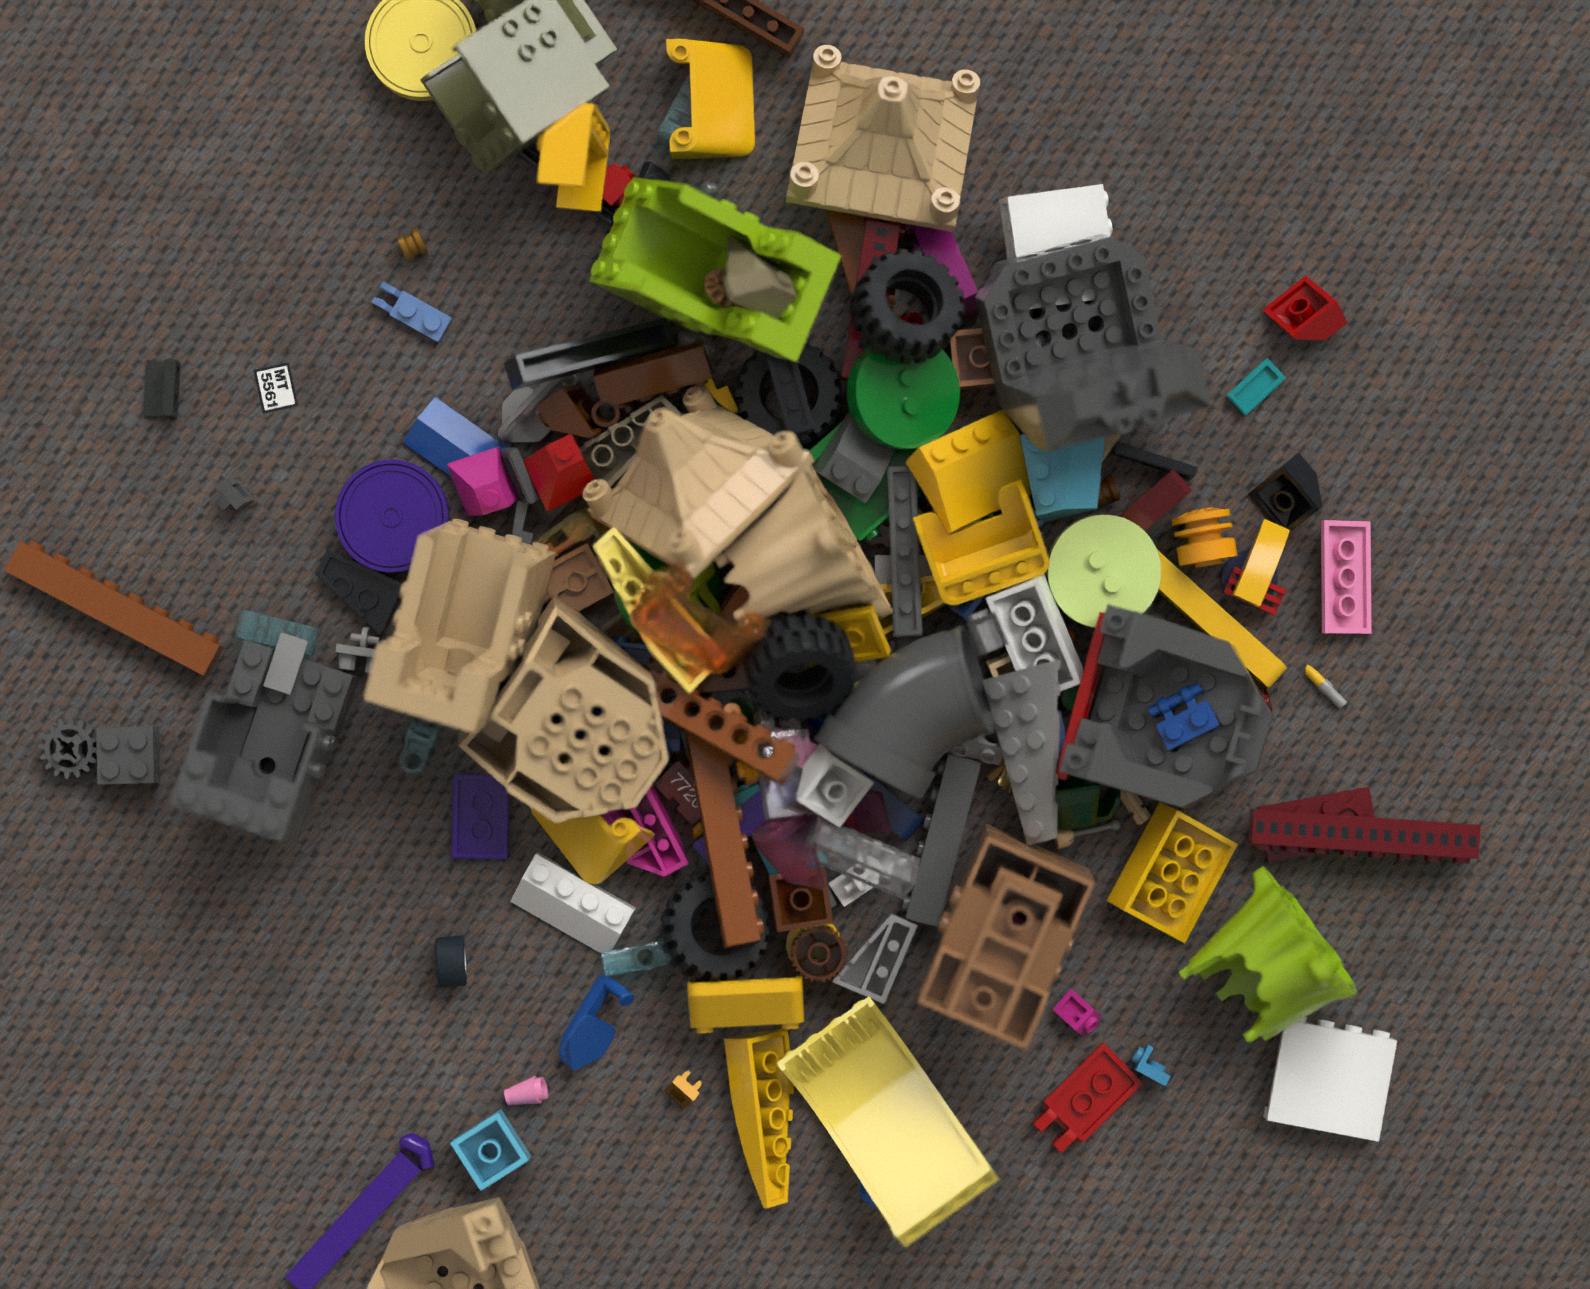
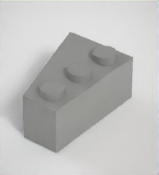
M890 912L844 964L845 967L841 968V973L837 972V977L831 979L832 982L884 1004L918 925Z

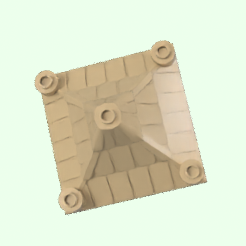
M831 45L818 47L813 55L812 70L793 167L790 172L786 202L954 232L980 87L978 75L970 70H960L954 74L952 82L929 77H918L912 74L841 62V53L836 47Z
M703 385L691 386L683 395L682 400L689 412L688 414L679 416L671 410L663 408L654 411L650 415L639 440L638 456L616 487L611 489L605 480H594L588 483L583 491V498L590 507L587 511L592 518L610 529L615 527L623 537L693 579L796 479L799 473L805 471L814 462L811 454L802 449L793 433L780 432L773 436L764 429L717 405L708 388Z

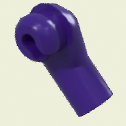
M408 1133L401 1137L399 1142L401 1149L418 1155L421 1169L435 1166L430 1143L426 1139L414 1133Z

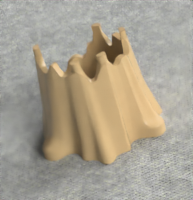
M812 465L799 473L794 482L727 546L724 553L715 557L719 567L729 562L734 567L725 578L726 583L745 586L750 593V598L743 607L733 612L738 622L748 617L752 622H755L780 611L793 613L804 609L807 614L814 615L842 606L873 605L877 617L880 619L893 613L885 592L874 573L872 565L863 553L858 539L851 530L834 497L825 488Z

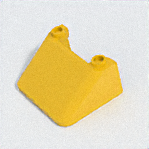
M666 39L669 58L678 64L690 63L692 127H681L672 133L670 137L671 158H726L749 155L755 147L753 72L750 51L742 45L689 39Z
M563 753L559 761L567 763L570 757L568 754ZM531 807L534 817L581 878L589 884L595 885L603 882L655 836L652 830L639 827L634 820L629 818L618 819L611 826L601 814L588 817L580 816L555 823Z

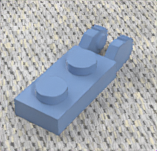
M382 282L380 288L384 292L397 297L396 304L392 307L384 300L376 297L373 298L371 303L390 313L391 317L440 343L453 318L409 293L401 292Z

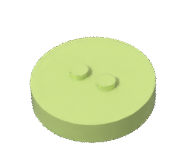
M1092 515L1079 519L1067 526L1057 536L1049 550L1050 565L1045 575L1056 604L1069 618L1083 625L1095 628L1099 612H1106L1108 604L1144 613L1158 592L1161 580V562L1158 551L1148 534L1138 525L1125 518L1113 515Z

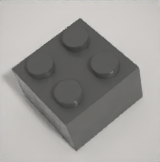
M159 726L96 728L97 785L160 783Z

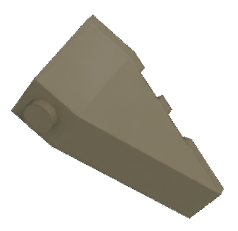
M730 235L727 239L726 256L729 260L725 264V270L728 273L724 277V285L730 301L753 311L762 312L777 320L796 297L791 278L774 263L755 254L750 243Z

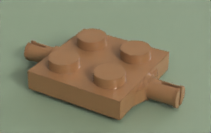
M588 543L554 561L543 605L549 603L555 597L573 610L580 612L614 593L608 581L606 570L601 561L594 556Z

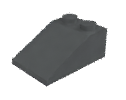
M849 411L813 465V468L819 474L866 504L880 483L895 449L878 445L865 436L856 425Z

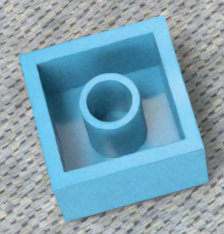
M502 1109L457 1136L450 1143L480 1191L531 1158L529 1151Z

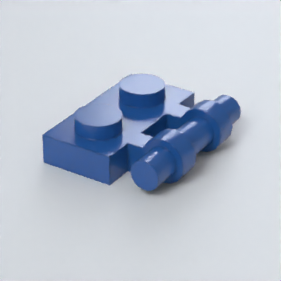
M1199 682L1190 687L1185 685L1179 688L1180 692L1167 698L1163 696L1156 700L1157 703L1148 707L1152 718L1163 713L1166 719L1156 726L1168 751L1221 726L1208 700L1197 704L1194 697L1203 693ZM1186 702L1189 709L1174 715L1171 708Z

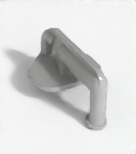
M576 374L543 382L535 390L530 387L514 390L502 404V425L498 430L500 440L505 442H541L552 430L541 422L538 415L540 412L536 406L547 399L561 383L565 387L575 385L577 383Z

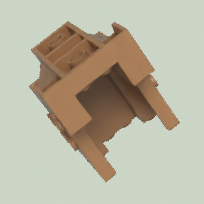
M985 823L959 885L955 886L951 894L947 912L944 911L938 924V931L941 932V942L919 989L918 1002L1027 1049L1043 1013L1049 995L1048 988L1052 980L1056 981L1062 967L1060 961L1063 955H1067L1073 943V939H1071L1072 934L1095 884L1090 869L1035 844L1027 845L1026 840ZM1016 910H1023L1028 916L1024 923L1016 924L1011 920L1012 913Z

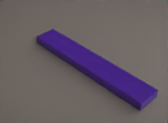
M401 1150L285 1277L298 1289H312L422 1169Z

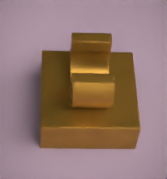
M690 1071L675 1077L663 1090L684 1109L700 1094L697 1090L702 1084L699 1080L694 1086H691L686 1081L691 1073Z

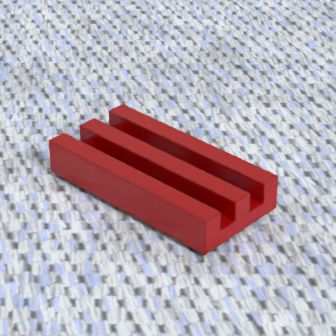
M1233 568L1223 590L1224 594L1232 595L1233 590H1231L1232 585L1236 586L1238 580L1235 578L1237 575L1240 576L1241 569ZM1270 582L1268 589L1277 592V595L1275 597L1266 593L1264 599L1273 602L1272 607L1263 603L1259 607L1251 606L1271 615H1276L1278 606L1287 589Z

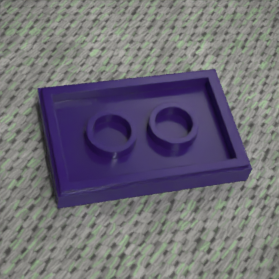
M453 774L452 858L509 859L510 793L507 792V788L491 774Z

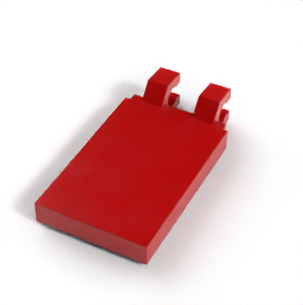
M1102 1042L1042 1101L1044 1104L1041 1107L1044 1111L1032 1124L1038 1131L1042 1132L1055 1120L1064 1131L1051 1144L1062 1153L1073 1141L1076 1143L1086 1141L1143 1083Z

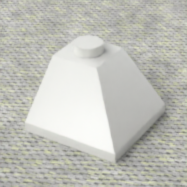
M820 743L803 766L796 799L840 828L874 782L848 760Z

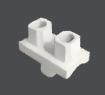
M869 855L828 884L845 907L881 883L886 877L872 856Z

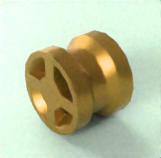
M417 227L412 229L411 233L406 236L402 234L397 236L399 245L408 262L414 260L416 255L429 253Z

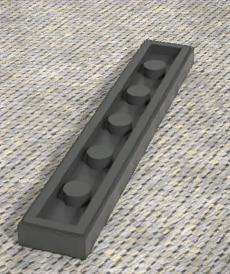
M908 466L887 467L894 637L922 636L919 536L913 519L918 516L916 479Z

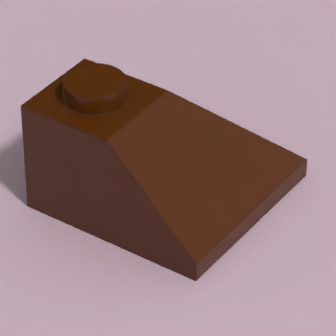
M581 383L560 388L536 406L540 412L538 415L541 422L553 431L590 438L604 433L609 428L601 427L593 421L591 415L593 401ZM596 409L598 415L603 418V416L601 415V413L599 412V410Z

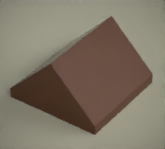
M825 867L768 875L777 932L833 924Z

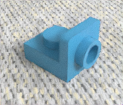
M1145 1043L1143 1048L1139 1046L1131 1060L1135 1063L1133 1069L1166 1086L1171 1077L1165 1073L1167 1067L1154 1060H1151L1150 1064L1146 1063L1154 1047Z

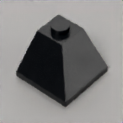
M1299 452L1248 493L1271 522L1289 529L1290 532L1323 507L1317 473Z

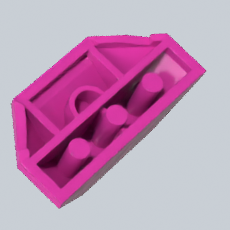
M653 784L636 807L611 810L602 814L610 826L618 819L629 818L634 820L639 827L652 830L655 834L650 841L626 861L627 864L663 877L689 864L680 835Z

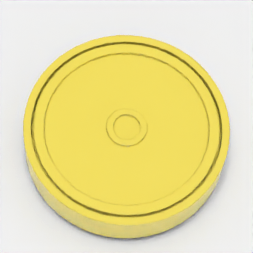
M382 0L370 16L366 27L365 50L367 59L378 79L393 93L410 100L432 101L433 98L420 80L432 70L458 55V51L454 53L452 48L477 32V28L469 11L460 0Z

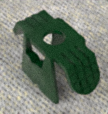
M1071 776L1069 780L1058 778V785L1055 788V802L1058 804L1057 828L1064 831L1092 826L1096 824V821L1111 819L1119 805L1121 790L1109 787L1103 799H1099L1100 786L1098 783H1093V781L1076 776Z

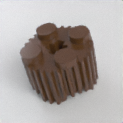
M828 925L807 927V930L802 929V933H797V937L793 939L791 945L793 948L791 949V954H793L791 960L793 961L792 965L796 966V972L800 971V976L805 975V979L810 978L812 982L814 979L817 982L820 980L825 982L826 979L830 981L832 976L836 978V973H841L840 968H844V962L847 961L845 958L847 956V952H845L847 946H844L846 943L845 940H842V935H838V931H834L833 927ZM815 946L824 947L827 950L823 954L824 959L818 960L817 957L813 958L811 956Z

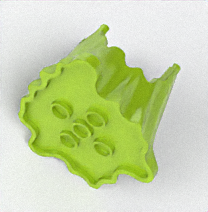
M1264 865L1252 875L1254 890L1249 899L1189 960L1188 965L1179 971L1184 980L1190 975L1198 973L1205 980L1219 971L1231 970L1224 987L1215 993L1221 1001L1230 995L1242 994L1244 995V1003L1252 1013H1259L1252 1028L1243 1033L1245 1040L1250 1043L1259 1036H1262L1266 1041L1332 1001L1352 997L1358 992L1354 981L1345 970L1344 963L1336 951L1323 938L1293 894L1288 892L1283 885L1280 886Z

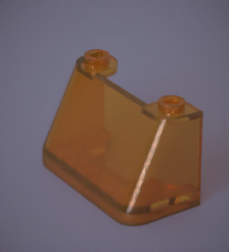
M673 563L650 573L630 614L633 627L710 673L722 674L729 671L764 636L771 621L758 613L748 612L742 615L738 622L733 625L688 599L693 586L692 578L688 572Z

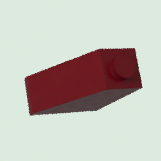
M1172 469L1118 517L1135 523L1145 531L1190 493L1192 489Z

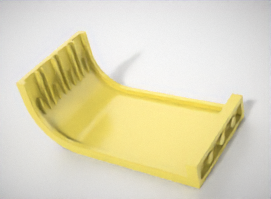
M870 997L855 1003L851 1010L841 1017L833 1019L826 1028L819 1033L811 1035L805 1043L797 1049L786 1053L783 1059L777 1062L781 1071L799 1090L823 1123L891 1226L892 1232L905 1248L999 1180L916 1058Z

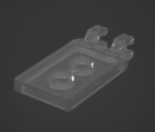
M761 710L759 713L753 714L755 727L757 724L765 727L772 732L770 737L778 741L781 738L790 741L796 746L794 750L800 756L783 787L758 773L765 820L818 815L796 799L803 766L812 755L808 729H801L800 721L797 722L796 719H791L790 721L780 719L782 729H775L774 719L766 714V711L763 712ZM763 748L760 752V758L769 757L772 754L773 748Z

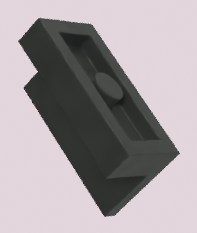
M147 360L143 416L178 417L181 362L178 360Z

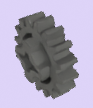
M69 718L68 724H66L64 719H59L58 727L49 725L48 728L51 733L41 735L46 740L45 744L38 745V748L45 750V754H42L39 758L40 760H48L45 766L46 770L55 768L54 776H60L64 772L65 779H71L73 772L77 778L83 776L82 770L91 772L92 768L89 764L97 763V758L94 757L95 753H97V747H95L97 742L96 737H92L95 728L85 729L86 721L81 720L76 725L75 718ZM72 729L79 733L69 737L64 731ZM53 742L56 743V751L54 754L52 750ZM66 743H74L75 746L72 748L74 754H66L65 751L68 749ZM86 743L88 744L87 755L84 754V745ZM71 760L77 766L70 768L61 764Z

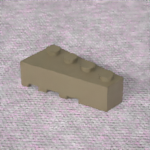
M661 395L633 412L631 416L620 423H615L596 438H591L583 443L584 445L579 447L594 479L605 480L611 489L616 487L638 456L639 440L650 415L654 411L663 408L671 410L679 416H682V414Z

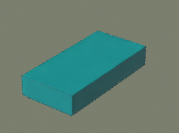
M1266 358L1225 397L1245 417L1281 384L1286 377Z

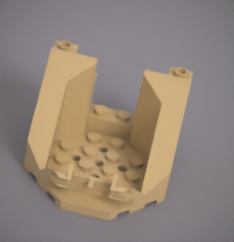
M553 597L538 618L539 626L525 646L523 661L495 699L486 725L476 733L461 729L458 734V744L460 748L506 787L507 792L557 823L567 821L570 818L588 817L607 813V811L636 807L669 759L651 672L582 614ZM593 707H600L602 714L600 716H593L591 714ZM553 715H560L562 721L559 724H553L551 722ZM576 731H585V738L582 740L576 739ZM601 746H608L610 752L603 756L599 753V748ZM561 754L569 755L570 759L567 763H561L558 760Z
M500 1197L456 1208L451 1207L398 1226L393 1232L386 1251L367 1289H474V1285L480 1283L484 1286V1289L540 1288L525 1244L521 1241ZM440 1266L447 1267L448 1274L446 1276L438 1274Z

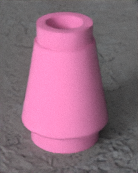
M533 1076L505 1089L504 1096L509 1106L539 1104L543 1100L548 1099V1088L543 1077L537 1078Z

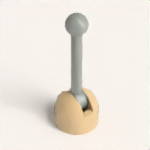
M1114 819L1109 824L1073 831L1072 829L1063 831L1057 828V838L1054 839L1057 849L1066 848L1074 842V838L1077 836L1108 829L1117 831L1120 829L1121 823Z

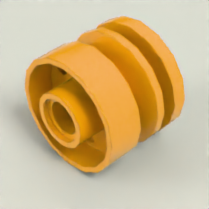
M1211 507L1192 510L1171 519L1172 526L1185 525L1186 529L1174 532V537L1187 538L1188 540L1187 544L1176 548L1179 566L1195 565V568L1222 564L1224 559L1238 556L1235 538L1221 537L1222 531L1233 527L1232 523L1219 524V519L1231 516L1230 509Z

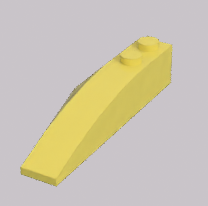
M612 527L592 547L647 648L686 693L689 694L728 654L617 529Z

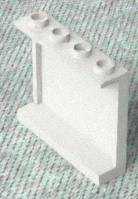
M1103 184L1010 196L1000 199L999 206L1007 259L1098 234L1110 236L1113 228L1111 220L1107 216L1106 207L1109 201ZM1091 288L1083 292V302L1095 299V293ZM1060 296L1056 301V305L1069 304V300L1066 296ZM1035 303L1030 309L1042 308V305Z
M1307 1017L1284 1029L1281 1033L1268 1107L1265 1106L1263 1118L1267 1121L1379 1141L1397 1040L1389 1038V1032L1373 1030V1034L1362 1033V1027L1346 1024L1345 1029L1334 1027L1335 1022L1318 1019L1317 1024L1306 1022Z

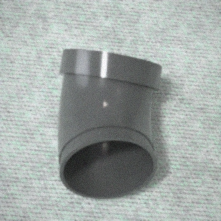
M961 625L949 631H940L918 639L882 660L856 684L851 694L846 696L845 701L835 715L830 713L827 715L815 740L874 776L922 799L936 775L932 768L947 751L962 742L974 739L979 735L991 734L994 731L993 717L982 681L984 677L974 647L965 628Z

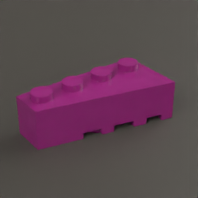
M906 224L905 231L907 235L912 234L916 242L912 244L914 250L921 251L922 256L928 257V255L937 258L936 262L940 265L944 263L950 269L948 271L950 276L955 275L959 282L957 289H961L964 295V300L961 303L964 304L965 311L961 319L977 314L975 296L978 290L952 232Z

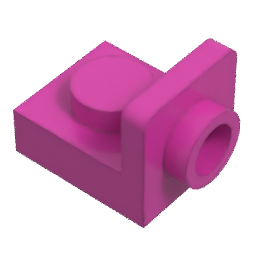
M1072 989L1052 1009L1082 1036L1094 1031L1102 1016Z

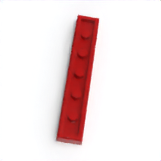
M1099 612L1056 774L1062 780L1071 779L1072 775L1061 772L1060 767L1067 743L1074 745L1081 719L1087 720L1101 670L1102 665L1098 664L1105 635L1100 632L1105 612Z

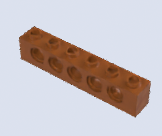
M650 670L655 684L662 719L783 787L800 759V756L794 750L796 746L784 738L778 741L770 737L772 732L759 724L756 727L747 724L748 719L734 710L731 714L722 709L723 704L711 697L708 700L699 697L700 692L695 688L687 694L680 685L675 683V679L669 673L661 670L659 674ZM676 693V699L672 703H664L665 697L668 694ZM692 707H700V712L697 716L688 717V712ZM724 720V726L720 730H712V725L715 721ZM742 733H747L748 740L744 744H736V738ZM763 748H773L772 754L769 757L760 758V752Z

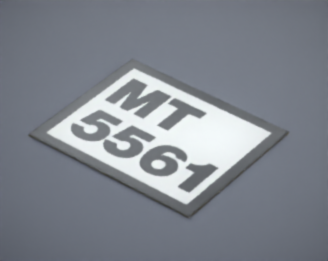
M289 362L253 370L263 414L298 406Z

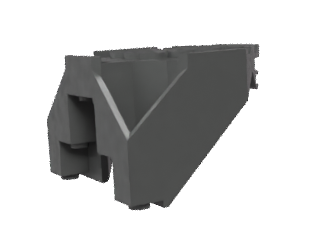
M1108 604L1100 632L1105 635V639L1098 660V664L1104 666L1105 671L1091 719H1081L1074 745L1067 743L1060 771L1185 809L1193 807L1198 802L1220 792L1243 777L1256 772L1263 754L1273 714L1260 694L1249 671L1246 669L1235 646L1228 641L1140 612ZM1199 682L1203 693L1194 698L1197 704L1205 700L1209 701L1221 726L1214 729L1213 732H1208L1181 745L1177 752L1168 751L1156 726L1166 719L1163 713L1158 717L1152 718L1148 707L1157 703L1156 700L1163 696L1167 698L1180 692L1179 688L1185 685L1190 687ZM1183 702L1171 709L1174 715H1177L1189 708L1186 702Z

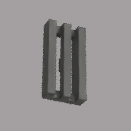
M507 447L501 450L500 455L520 502L532 504L538 501L539 498L518 448Z

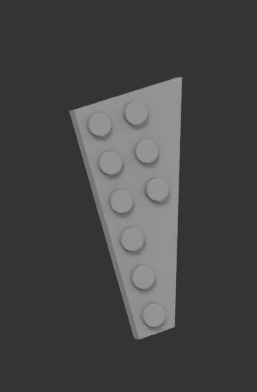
M1061 659L982 680L1027 845L1057 838L1058 804L1055 802V788L1058 785L1056 759H1059L1060 714L1057 713V696L1060 695L1058 670L1061 666Z

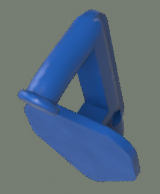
M600 975L596 979L562 1035L559 1056L561 1061L572 1070H577L602 1057L614 1039V1027L610 1023L595 1017L609 992L619 999L621 1006L630 1005L634 1001V994L630 993L624 986L608 975Z

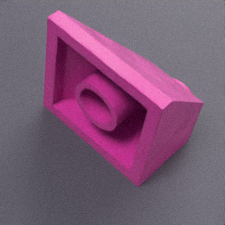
M499 446L447 464L467 516L485 515L509 507L519 499L500 455Z

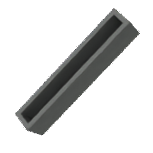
M947 754L946 759H940L937 775H941L939 786H933L930 802L934 803L932 814L926 813L922 828L927 830L925 841L919 840L915 855L920 857L918 868L912 867L908 884L913 885L911 895L905 894L901 911L906 912V919L938 927L981 762Z

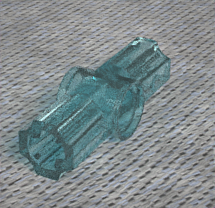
M664 940L640 943L636 946L601 952L605 977L671 964L669 960L672 958L668 952L664 953L662 945ZM643 949H649L652 952V959L646 964L639 963L637 959L638 953Z

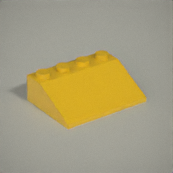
M1004 409L919 447L905 461L949 534L1001 510L998 502V493L1007 484L1021 480L1027 496L1032 495L1020 435Z
M1159 802L1112 889L1107 902L1185 943L1238 844L1182 812Z

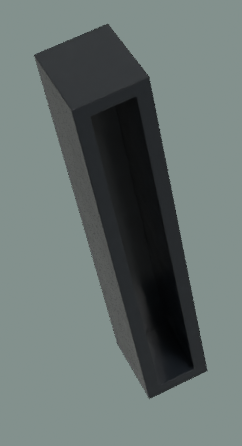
M661 318L518 354L506 361L504 366L511 388L516 390L666 350L674 345L675 342L667 318Z

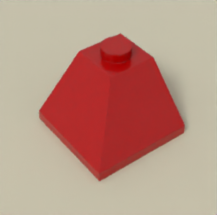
M1304 276L1262 309L1266 316L1294 340H1327L1348 323L1338 302L1307 276Z
M572 434L543 447L523 460L547 512L582 496L587 484L595 480Z

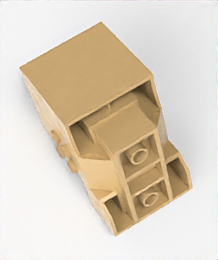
M452 519V521L445 522L436 528L418 535L408 580L403 583L400 591V598L403 599L401 609L396 611L393 619V626H396L393 636L377 644L364 700L476 733L486 725L495 703L499 683L512 675L524 659L523 652L525 646L538 627V618L541 615L556 552L550 551L549 546L542 543L533 542L532 545L522 542L521 537L506 534L505 537L495 534L496 531L494 529L482 526L476 529L469 527L467 521Z

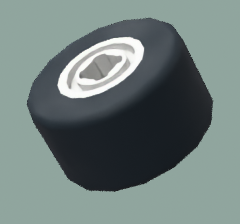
M462 935L437 937L435 939V960L438 986L440 988L465 986L467 984V965L464 937Z

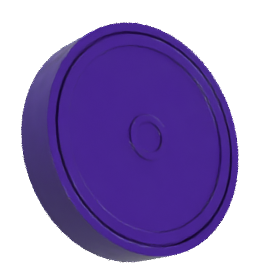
M402 460L377 461L358 470L343 486L335 508L337 533L348 553L366 567L384 573L410 571L418 535L450 521L449 504L440 484L422 468Z

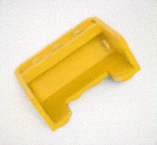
M1021 480L1007 484L1000 489L998 502L1002 514L958 529L950 534L935 512H928L913 518L939 594L946 604L958 605L1041 576L1048 570L1050 565L1049 557Z

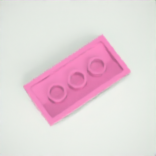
M1321 520L1322 633L1372 634L1371 522Z

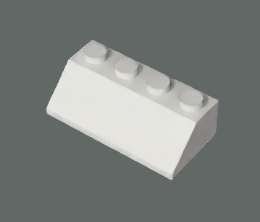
M1045 574L1004 588L986 597L1015 671L1061 659V666L1058 670L1060 691L1080 684L1084 669Z
M539 852L535 854L510 901L609 957L636 909L597 885L585 882L581 876Z

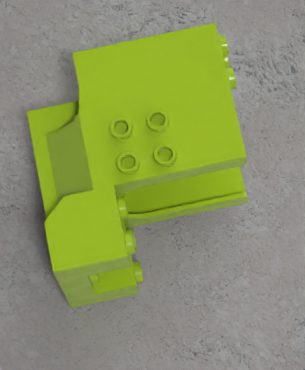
M633 177L632 181L625 188V197L621 207L614 214V223L610 233L603 240L601 254L591 268L592 275L589 282L662 318H667L668 321L695 332L701 331L708 335L713 334L736 339L774 357L797 362L842 255L798 232L766 227L759 223L760 218L749 212L742 214L736 211L737 206L726 200L719 202L686 184ZM730 235L750 243L755 254L774 263L791 278L796 297L777 320L762 312L753 311L744 306L739 308L733 306L723 308L716 304L707 294L704 279L713 269L719 271L725 269V264L729 260L726 256L727 239Z

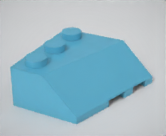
M1025 434L1020 435L1036 515L1043 523L1098 509L1105 437L1052 452H1045L1036 448Z

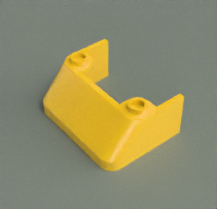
M581 104L547 127L544 133L538 136L537 146L538 151H541L537 182L559 185L556 208L591 212H601L610 144V127L596 104Z
M796 973V978L695 982V978H692L687 983L690 1028H696V1033H712L714 1027L782 1024V1029L799 1028V1023L804 1022L803 984L800 973Z

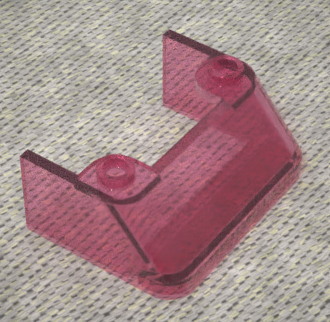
M868 790L840 828L798 802L795 798L758 827L752 835L755 846L787 882L823 889L826 885L817 855L818 852L835 838L851 842L859 839L860 835L866 830L890 834L892 830L882 792Z

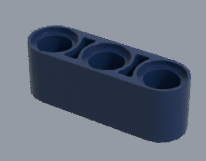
M861 768L860 771L874 783L859 803L907 842L923 823L924 819Z

